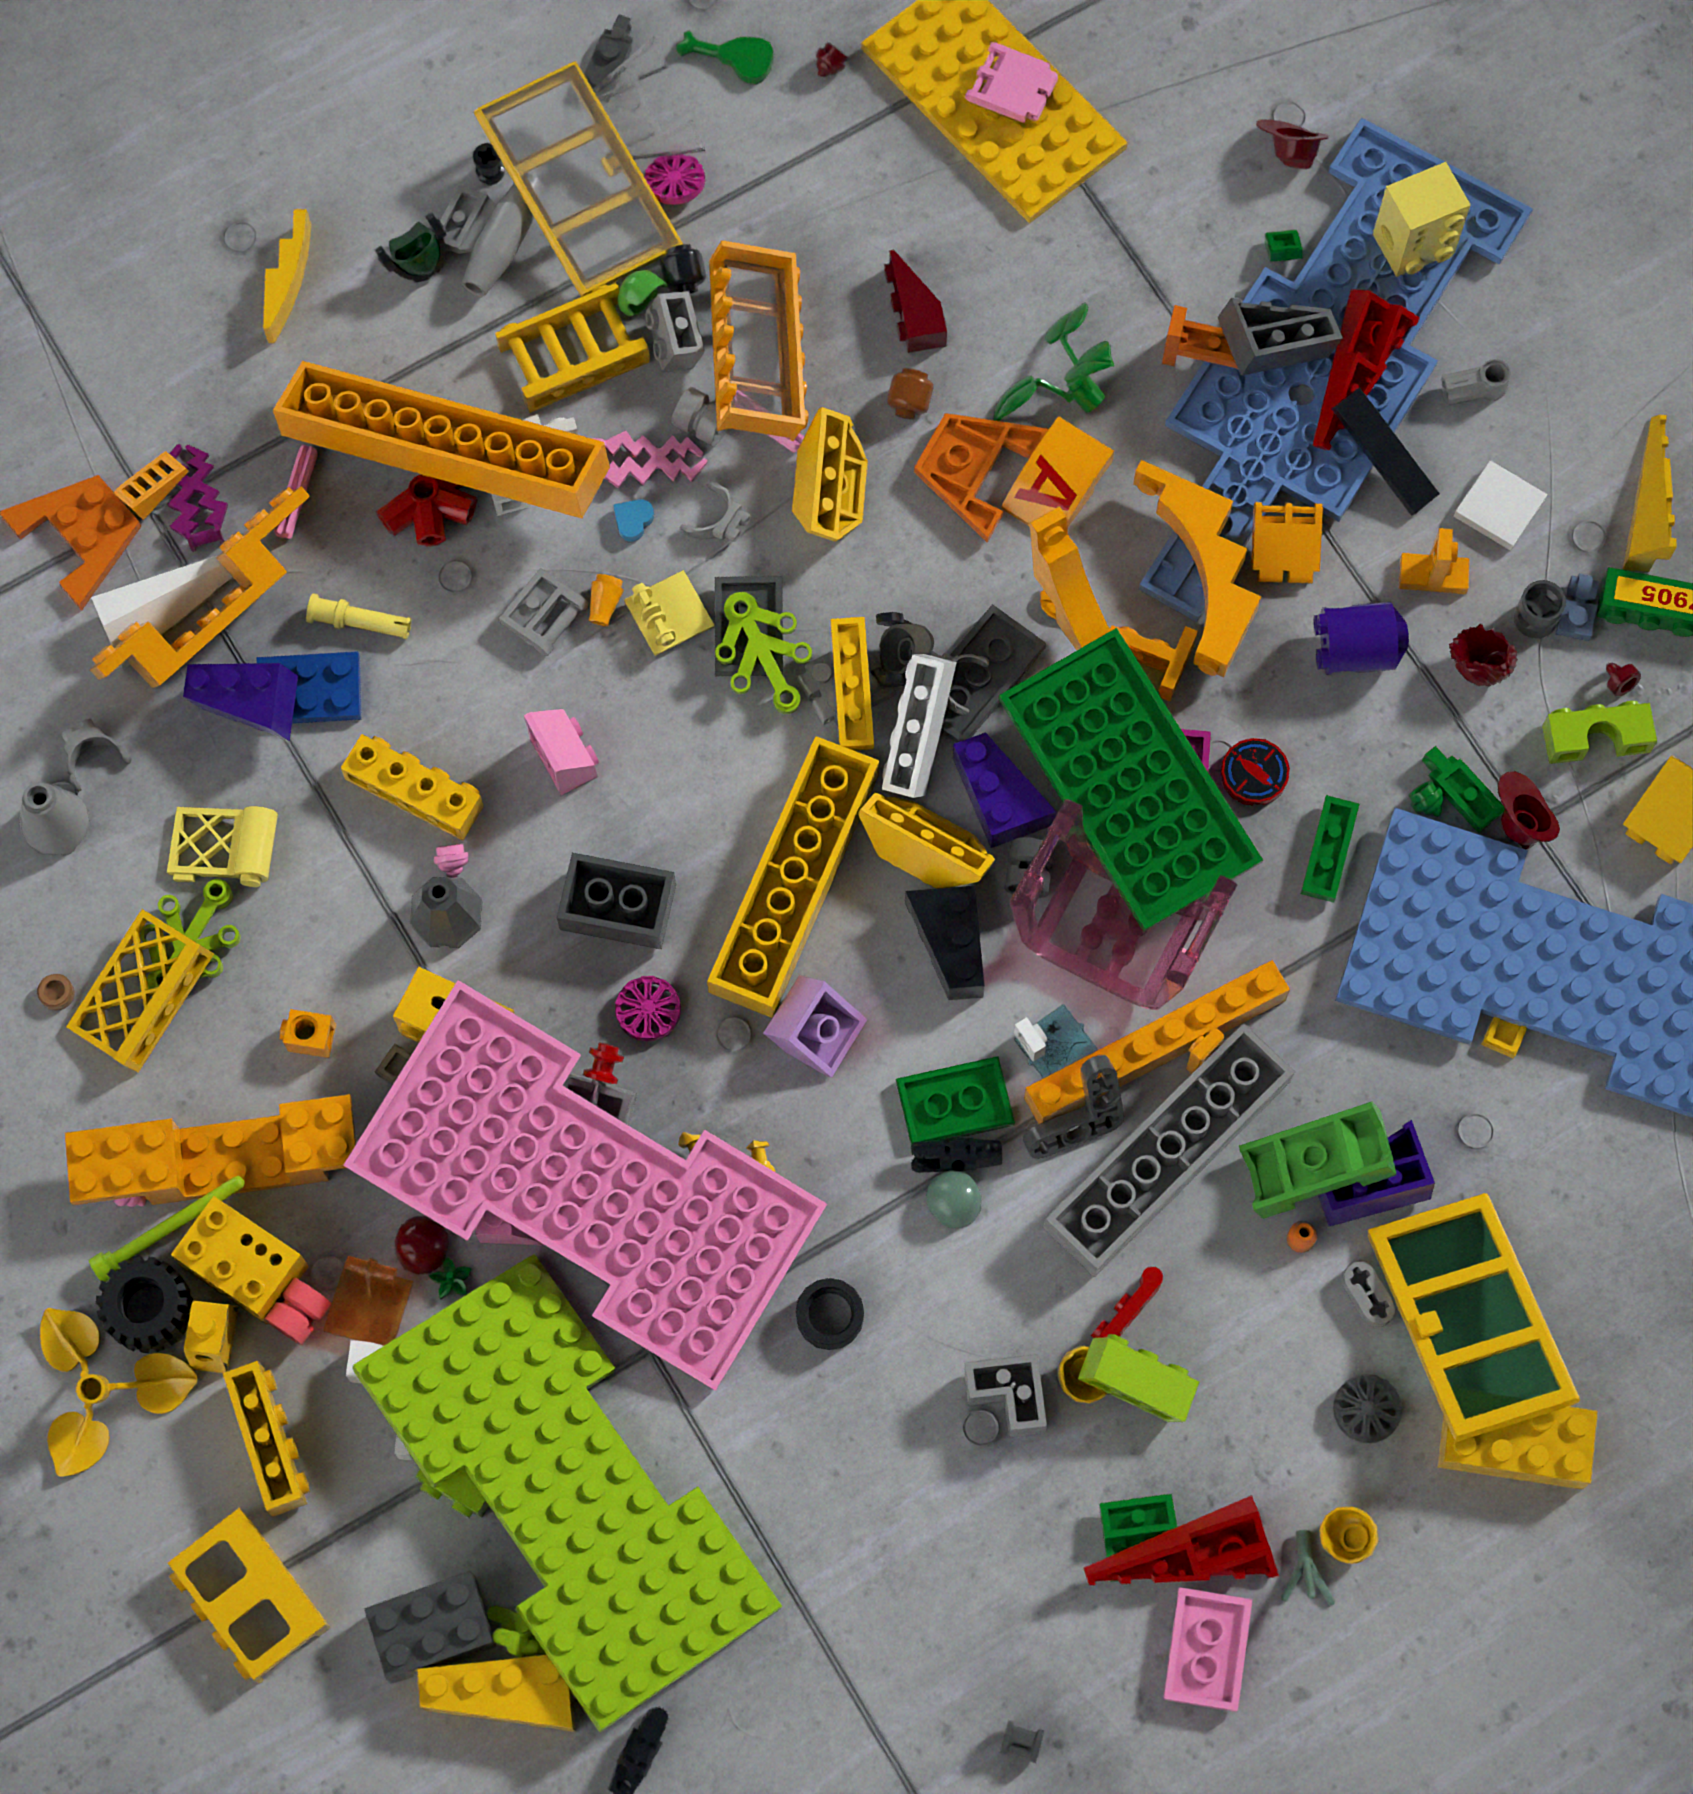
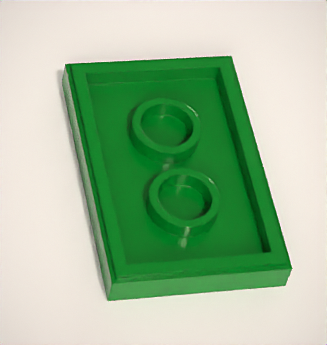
M999 1056L896 1078L897 1090L911 1146L913 1142L957 1139L1015 1126Z

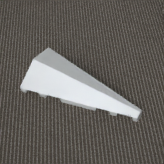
M217 556L91 598L111 645L116 647L121 642L117 636L136 621L139 625L149 621L161 635L171 627L174 629L211 599L217 589L227 581L232 582L234 578L216 559ZM125 660L121 664V667L125 668L128 665H130V663L127 660Z

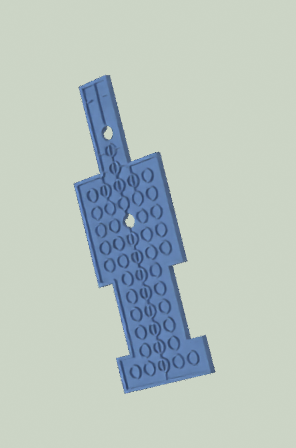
M1361 117L1330 165L1328 172L1332 176L1355 187L1294 282L1265 267L1242 303L1260 304L1261 301L1271 302V306L1289 308L1290 305L1331 309L1341 331L1350 290H1370L1388 303L1401 305L1420 317L1416 326H1410L1402 337L1404 343L1401 348L1393 350L1385 362L1387 368L1367 395L1368 399L1395 433L1438 363V360L1410 345L1470 250L1500 265L1529 219L1533 208L1448 164L1471 205L1456 251L1451 258L1444 262L1434 261L1425 265L1422 270L1415 274L1408 275L1405 273L1396 277L1373 236L1385 188L1390 184L1434 167L1444 161ZM1336 348L1327 358L1242 376L1237 368L1204 361L1168 416L1165 423L1166 427L1221 457L1202 486L1233 500L1231 513L1228 518L1231 522V530L1221 537L1245 547L1252 536L1254 502H1262V505L1271 506L1280 490L1311 507H1314L1315 504H1322L1323 514L1339 522L1374 467L1346 428L1337 431L1330 441L1332 447L1329 451L1313 446ZM1301 384L1307 385L1313 391V401L1307 405H1297L1295 400L1292 402L1288 395L1291 387H1298ZM1173 531L1139 584V590L1198 622L1205 610L1202 582L1189 550L1176 532Z

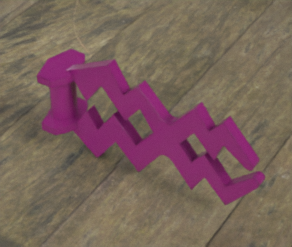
M177 444L169 454L177 459L182 451V446ZM186 445V451L194 456V458L186 463L197 471L192 477L185 475L177 485L181 486L182 489L168 503V507L182 513L170 525V528L187 539L191 551L194 552L196 551L195 547L219 541L220 544L224 542L221 528L228 504L215 500L220 493L219 490L203 483V480L214 468L212 464L205 462L209 454L193 446ZM182 464L187 470H189L188 466ZM196 492L204 494L198 501V505L213 511L204 521L205 524L215 528L191 534L199 526L198 522H193L192 520L201 510L199 507L187 503V501Z

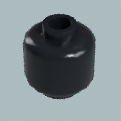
M690 244L668 248L665 251L666 255L660 260L662 275L667 283V288L674 291L678 290V292L689 291L690 294L697 292V286L706 280V271L700 251L691 248Z

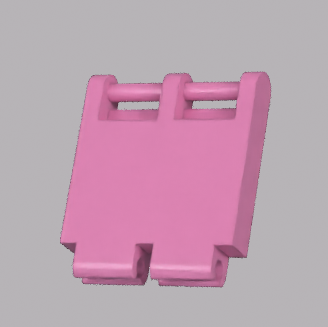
M992 42L988 48L990 54L984 66L979 67L977 71L978 78L972 90L969 89L965 98L969 102L1025 123L1027 118L1038 121L1046 104V97L1050 96L1058 80V74L1050 70V64ZM995 56H998L993 69H990ZM985 79L987 81L984 85L982 92L980 93L978 91L982 85L983 80Z

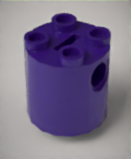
M1391 602L1356 604L1345 608L1322 607L1321 614L1314 615L1313 617L1314 634L1320 635L1321 648L1316 649L1317 669H1325L1327 675L1341 671L1363 673L1396 670L1409 646L1407 622Z

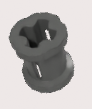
M1008 1720L1000 1753L1012 1752L1029 1757L1030 1762L1036 1763L1044 1730L1038 1729L1035 1732L1015 1726L1014 1721Z

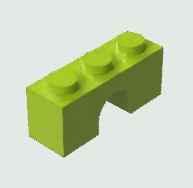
M1626 701L1616 707L1607 708L1603 704H1596L1580 711L1560 708L1548 714L1542 725L1549 764L1582 761L1589 750L1587 736L1593 733H1601L1608 736L1614 743L1617 757L1651 753L1657 743L1650 703L1639 704L1638 701Z

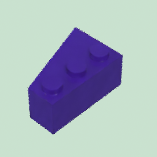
M986 732L953 744V761L990 848L1055 825L1057 811Z

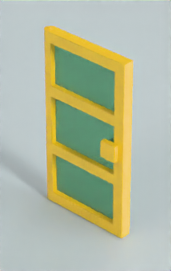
M1487 1193L1368 1229L1367 1236L1455 1442L1560 1410L1580 1402L1581 1399Z

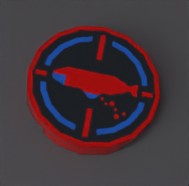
M1250 738L1239 741L1228 750L1222 761L1221 777L1224 789L1233 799L1244 805H1265L1273 802L1282 795L1289 781L1290 767L1286 755L1277 745L1265 739Z

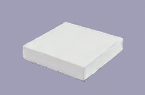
M1490 460L1455 511L1454 517L1511 551L1546 500L1548 494Z

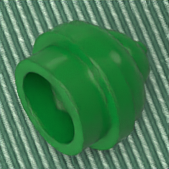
M1431 780L1419 785L1409 794L1414 811L1418 813L1423 812L1426 815H1434L1435 817H1439L1442 813L1443 790L1439 785L1435 786Z

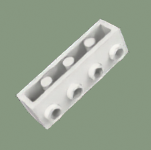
M926 654L912 655V659L906 668L904 693L901 695L898 703L899 715L897 724L890 738L891 750L889 759L885 763L882 773L884 780L882 790L912 798L926 796L957 662Z

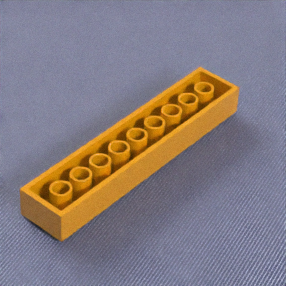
M306 361L301 362L273 409L281 436L581 519L584 517L610 468L603 441Z

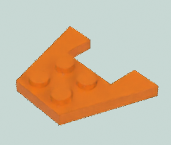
M945 413L914 466V473L988 543L1003 516V511L976 498V495L1004 447L1029 459L1049 429Z
M99 475L0 511L1 518L19 539L24 538L48 520L83 560L84 563L59 582L62 589L81 611L142 527L137 518Z

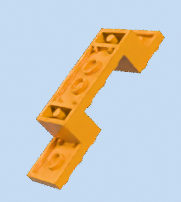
M302 486L295 490H292L290 487L282 490L269 502L273 507L268 512L265 509L257 512L244 524L248 529L246 532L241 534L238 531L219 546L222 553L216 559L240 586L232 589L221 599L225 604L221 609L218 610L216 607L212 610L210 609L196 621L199 628L194 633L191 630L184 632L170 646L149 621L141 625L136 621L117 636L121 642L116 647L110 644L92 658L95 665L90 671L100 680L106 678L127 660L152 688L164 683L287 573L285 568L260 540L306 501L310 495Z
M348 1094L279 1104L280 1115L181 1129L170 1118L65 1133L70 1203L72 1205L138 1196H145L152 1205L194 1200L203 1197L235 1176L243 1178L244 1187L234 1194L329 1181L328 1171L346 1168L343 1165L356 1146L352 1097Z

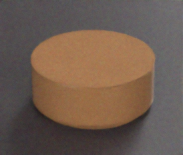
M50 974L39 983L37 994L39 1000L46 1008L57 1011L65 1009L72 1003L75 990L72 983L64 975Z

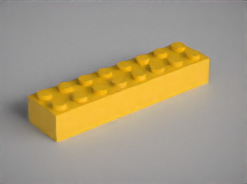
M815 736L709 975L707 985L710 994L770 1018L774 1017L860 820L858 816L859 811L868 801L879 776V760Z

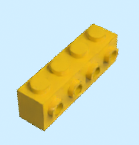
M361 734L341 766L345 780L463 841L484 807L479 790L466 782H462L460 785L450 780V776L440 768L433 766L429 769L421 765L420 760L409 752L403 751L400 754L390 749L391 745L380 737L373 736L371 739Z
M255 1361L224 1372V1380L266 1511L274 1517L307 1505L305 1494L310 1492V1488L304 1472L298 1473L294 1460L299 1458V1454L293 1438L287 1439L283 1426L288 1424L283 1405L281 1403L276 1405L272 1392L277 1390V1385L272 1371H265L262 1365Z

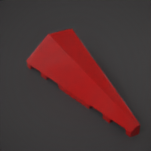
M1350 290L1340 331L1343 339L1336 347L1313 441L1314 447L1327 451L1331 449L1330 441L1339 429H1345L1331 408L1359 387L1366 396L1369 394L1387 368L1385 362L1394 349L1401 348L1404 343L1402 337L1410 326H1416L1420 317L1401 305L1388 303L1370 290Z
M1252 1495L1083 1568L1089 1586H1095L1096 1581H1119L1120 1584H1131V1580L1152 1579L1154 1583L1210 1581V1576H1233L1235 1579H1245L1246 1575L1266 1574L1268 1578L1279 1576L1261 1517Z

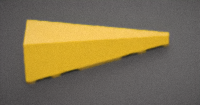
M1657 415L1650 419L1622 570L1650 572L1656 559L1670 560L1677 548V539L1671 537L1672 526L1675 524V515H1672L1673 490L1670 459L1665 458V447H1668L1669 444L1668 436H1665L1666 415Z

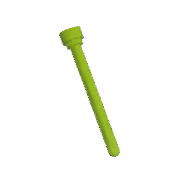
M240 1176L231 1178L115 1252L111 1253L108 1251L105 1254L102 1252L96 1254L88 1260L95 1275L100 1281H109L110 1277L107 1273L111 1269L115 1272L120 1270L118 1263L131 1259L198 1217L213 1196L223 1201L244 1187L243 1178Z

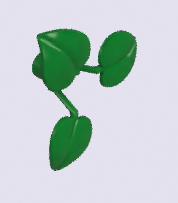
M1086 303L1081 304L1058 319L1048 330L1045 341L1048 344H1053L1060 339L1074 364L1064 377V380L1067 382L1066 386L1069 389L1068 392L1040 378L1034 380L1032 375L1027 376L1011 386L1002 395L995 408L993 420L1000 421L1021 407L1032 397L1037 387H1044L1063 397L1068 403L1075 400L1085 413L1094 410L1101 404L1105 394L1088 375L1114 367L1111 345L1108 341H1102L1087 350L1078 360L1068 343V334L1078 329L1087 316L1088 305Z

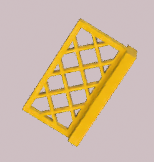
M141 909L66 1027L113 1057L122 1065L139 1073L214 953L149 912ZM149 921L155 925L157 939L141 943L140 932L146 922ZM163 930L170 935L164 936ZM180 940L186 944L178 957L167 959L166 943ZM158 946L160 962L145 966L143 950ZM135 952L138 968L122 973L121 961L125 955ZM162 969L163 981L159 987L149 989L146 973ZM139 975L141 992L126 996L124 979ZM116 982L119 998L103 1002V989L107 984ZM143 999V1012L139 1017L130 1019L127 1003ZM120 1005L122 1022L107 1026L105 1009ZM97 1012L100 1028L90 1031L82 1029L80 1025L87 1014ZM124 1029L125 1040L118 1051L110 1047L108 1033ZM101 1035V1040H99L95 1036Z

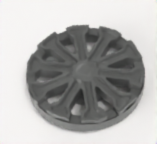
M1359 1375L1346 1381L1338 1390L1334 1399L1333 1413L1338 1427L1346 1436L1360 1443H1376L1389 1437L1398 1427L1402 1417V1402L1396 1389L1387 1380L1376 1375ZM1365 1381L1367 1383L1366 1395L1359 1382ZM1377 1383L1382 1386V1389L1373 1396L1374 1387ZM1349 1387L1352 1388L1357 1398L1347 1394L1346 1390ZM1386 1394H1390L1393 1398V1401L1380 1402ZM1345 1401L1353 1406L1342 1408L1340 1407V1402ZM1395 1409L1396 1413L1395 1416H1392L1382 1410ZM1343 1416H1354L1349 1423H1344L1342 1419ZM1379 1419L1389 1423L1390 1427L1387 1430L1384 1429ZM1360 1422L1362 1423V1431L1360 1434L1354 1432V1428ZM1370 1424L1373 1425L1377 1432V1435L1374 1437L1369 1434Z

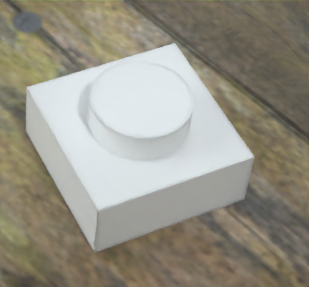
M1027 1017L1016 1023L1014 1035L1031 1060L1034 1062L1044 1056L1046 1051L1045 1042L1048 1040L1041 1027L1037 1023L1032 1025Z

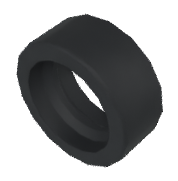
M833 1278L817 1280L807 1286L798 1298L796 1307L798 1329L804 1339L817 1348L826 1350L843 1348L854 1341L862 1329L864 1320L862 1299L855 1288L843 1280ZM828 1293L837 1294L844 1298L851 1310V1318L847 1327L838 1334L833 1335L822 1334L814 1329L808 1315L813 1301L817 1297Z

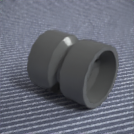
M1548 580L1532 582L1525 588L1514 612V623L1523 635L1541 639L1554 631L1566 606V597L1562 589L1557 584Z
M1016 838L1012 840L1008 862L1013 866L1007 868L1004 889L1012 895L1024 898H1044L1048 896L1051 874L1047 870L1052 868L1055 846L1047 841L1035 838Z

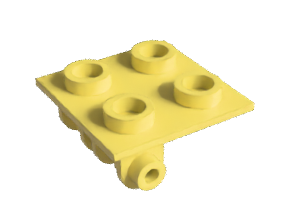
M684 570L650 587H645L644 583H639L632 588L634 594L624 599L654 656L715 627Z

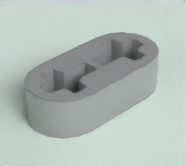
M1359 1261L1350 1264L1342 1276V1284L1362 1319L1372 1327L1385 1326L1391 1321L1395 1313V1305L1375 1270L1369 1264ZM1353 1271H1356L1359 1275L1364 1273L1367 1275L1368 1278L1364 1284L1368 1292L1365 1293L1359 1283L1355 1285L1351 1283V1279L1354 1276ZM1370 1296H1372L1378 1306L1382 1304L1386 1306L1387 1309L1383 1312L1384 1318L1381 1319L1378 1314L1374 1316L1370 1314L1369 1311L1373 1307L1369 1299Z

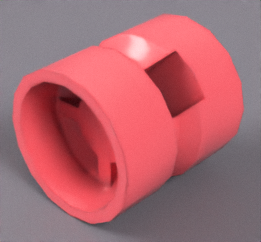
M293 1277L282 1293L284 1301L275 1302L264 1320L294 1342L303 1345L314 1330L312 1326L313 1320H321L332 1303L315 1289Z

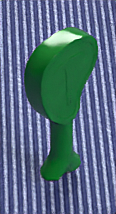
M687 30L684 32V40L676 46L680 56L697 53L719 59L722 64L732 67L738 77L749 84H758L767 78L774 58L770 42L758 37H738L721 45H715L697 40L692 32Z

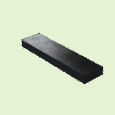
M1360 387L1331 408L1411 516L1440 494Z

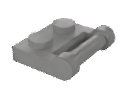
M540 567L499 617V621L506 628L531 644L539 653L548 657L554 649L553 644L577 614L583 613L588 608L589 603L581 595ZM561 599L565 600L568 603L567 607L544 635L541 636L535 632Z

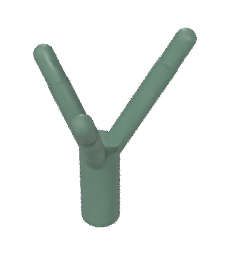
M1298 1530L1296 1531L1298 1563L1281 1599L1288 1601L1303 1571L1308 1598L1313 1599L1315 1597L1314 1579L1328 1604L1334 1605L1335 1600L1313 1563L1311 1531Z

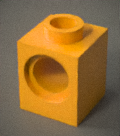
M290 1009L288 1019H283L281 1023L280 1040H283V1044L288 1052L329 1058L336 1023L331 1015ZM303 1028H315L314 1034L309 1039L303 1040L298 1038V1034Z

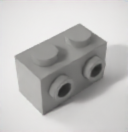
M687 291L658 294L645 315L647 328L652 331L654 339V356L659 360L662 372L693 369L705 350L690 293Z

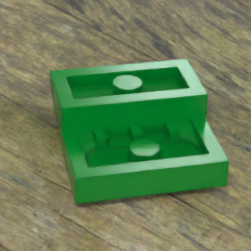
M1172 1494L1099 1503L1106 1558L1177 1527Z

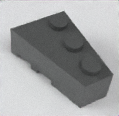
M1231 298L1217 317L1241 376L1327 358L1343 339L1331 309L1290 305L1289 308L1271 306V302L1261 301L1260 304L1242 303L1241 299Z

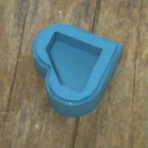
M646 500L613 504L621 538L628 542L639 540L643 536L644 527L649 526L654 520L652 504Z

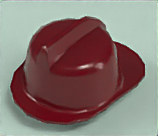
M1264 119L1256 122V126L1259 129L1273 135L1275 155L1289 167L1311 168L1317 156L1320 141L1328 139L1326 134L1311 132L1283 121Z
M1516 771L1503 774L1498 781V794L1505 808L1501 818V825L1505 834L1511 840L1520 844L1525 850L1531 848L1539 841L1550 842L1556 839L1560 832L1559 822L1534 782L1524 774Z

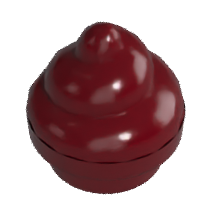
M829 42L823 48L819 47L816 52L818 76L826 77L829 74L843 71L846 67L844 62L848 56Z

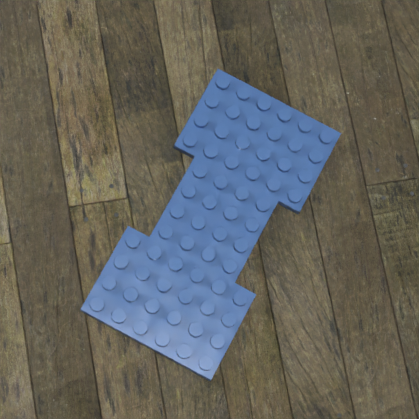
M1394 808L1335 1001L1469 1045L1473 1040L1480 1013L1501 1018L1500 1020L1518 1026H1526L1528 1029L1613 1056L1605 1086L1606 1090L1693 1118V904L1661 894L1658 897L1650 925L1519 882L1528 850Z

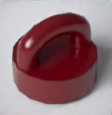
M1608 663L1606 665V671L1611 676L1607 682V688L1615 696L1625 695L1641 679V673L1633 664H1627L1623 667L1615 663Z

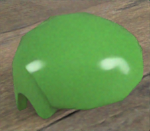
M649 270L633 272L624 279L619 289L618 306L620 310L628 316L639 315L649 305L651 300L657 297L659 294L657 288L659 286L666 288L667 283Z

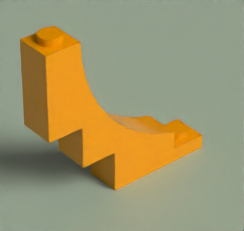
M1141 460L1135 470L1133 485L1137 486L1141 492L1147 495L1160 496L1156 514L1168 523L1181 538L1195 562L1202 582L1205 598V623L1193 664L1197 665L1202 672L1208 675L1215 676L1217 674L1225 677L1258 610L1261 596L1233 584L1244 563L1247 548L1220 536L1230 516L1233 500Z
M1059 506L1030 522L1034 577L1055 605L1056 623L1074 648L1079 650L1111 630L1090 587L1078 547L1068 535L1066 514Z

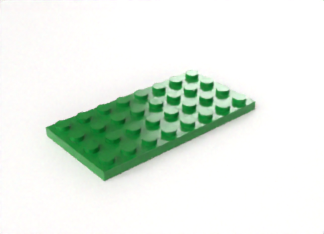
M1117 628L999 695L1000 703L1143 932L1263 862V858Z

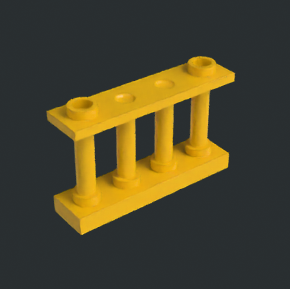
M617 283L609 286L601 285L590 294L518 324H507L495 333L500 353L512 349L528 382L521 389L524 403L529 413L650 363L649 348L644 337L636 340L630 339L615 308V305L618 304L619 294ZM603 311L619 344L617 348L605 353L600 352L584 319ZM569 324H573L589 357L586 361L577 365H570L554 332ZM541 336L558 369L557 373L546 378L539 377L524 343Z

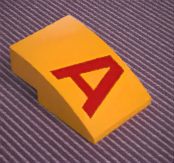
M1058 416L1020 472L1002 503L1001 509L1030 527V522L1060 506L1067 516V527H1069L1093 494L1094 487L1112 464L1114 450Z

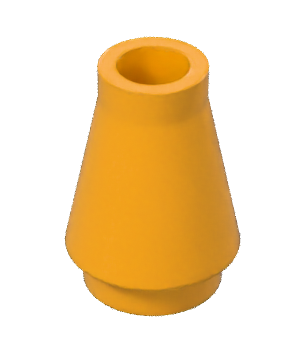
M606 574L596 575L595 581L591 582L589 622L600 626H608L609 620L624 592V589L621 588L623 583L621 579Z

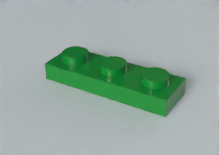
M1326 795L1300 894L1332 903L1335 902L1359 803Z

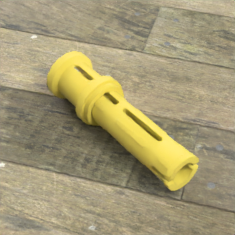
M316 593L311 594L306 612V622L310 624L314 621L332 624L335 629L339 630L349 626L402 637L403 639H408L409 632L407 631H410L412 618L410 617L406 618L353 607L344 599H340L337 602L319 598V595Z

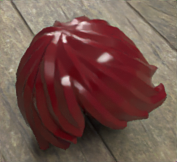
M1483 624L1462 630L1453 639V642L1449 644L1451 659H1454L1458 672L1467 681L1477 686L1490 687L1496 683H1501L1502 680L1510 677L1517 666L1516 662L1518 659L1516 656L1518 652L1515 650V646L1513 644L1509 645L1502 632H1495L1493 628L1486 631Z

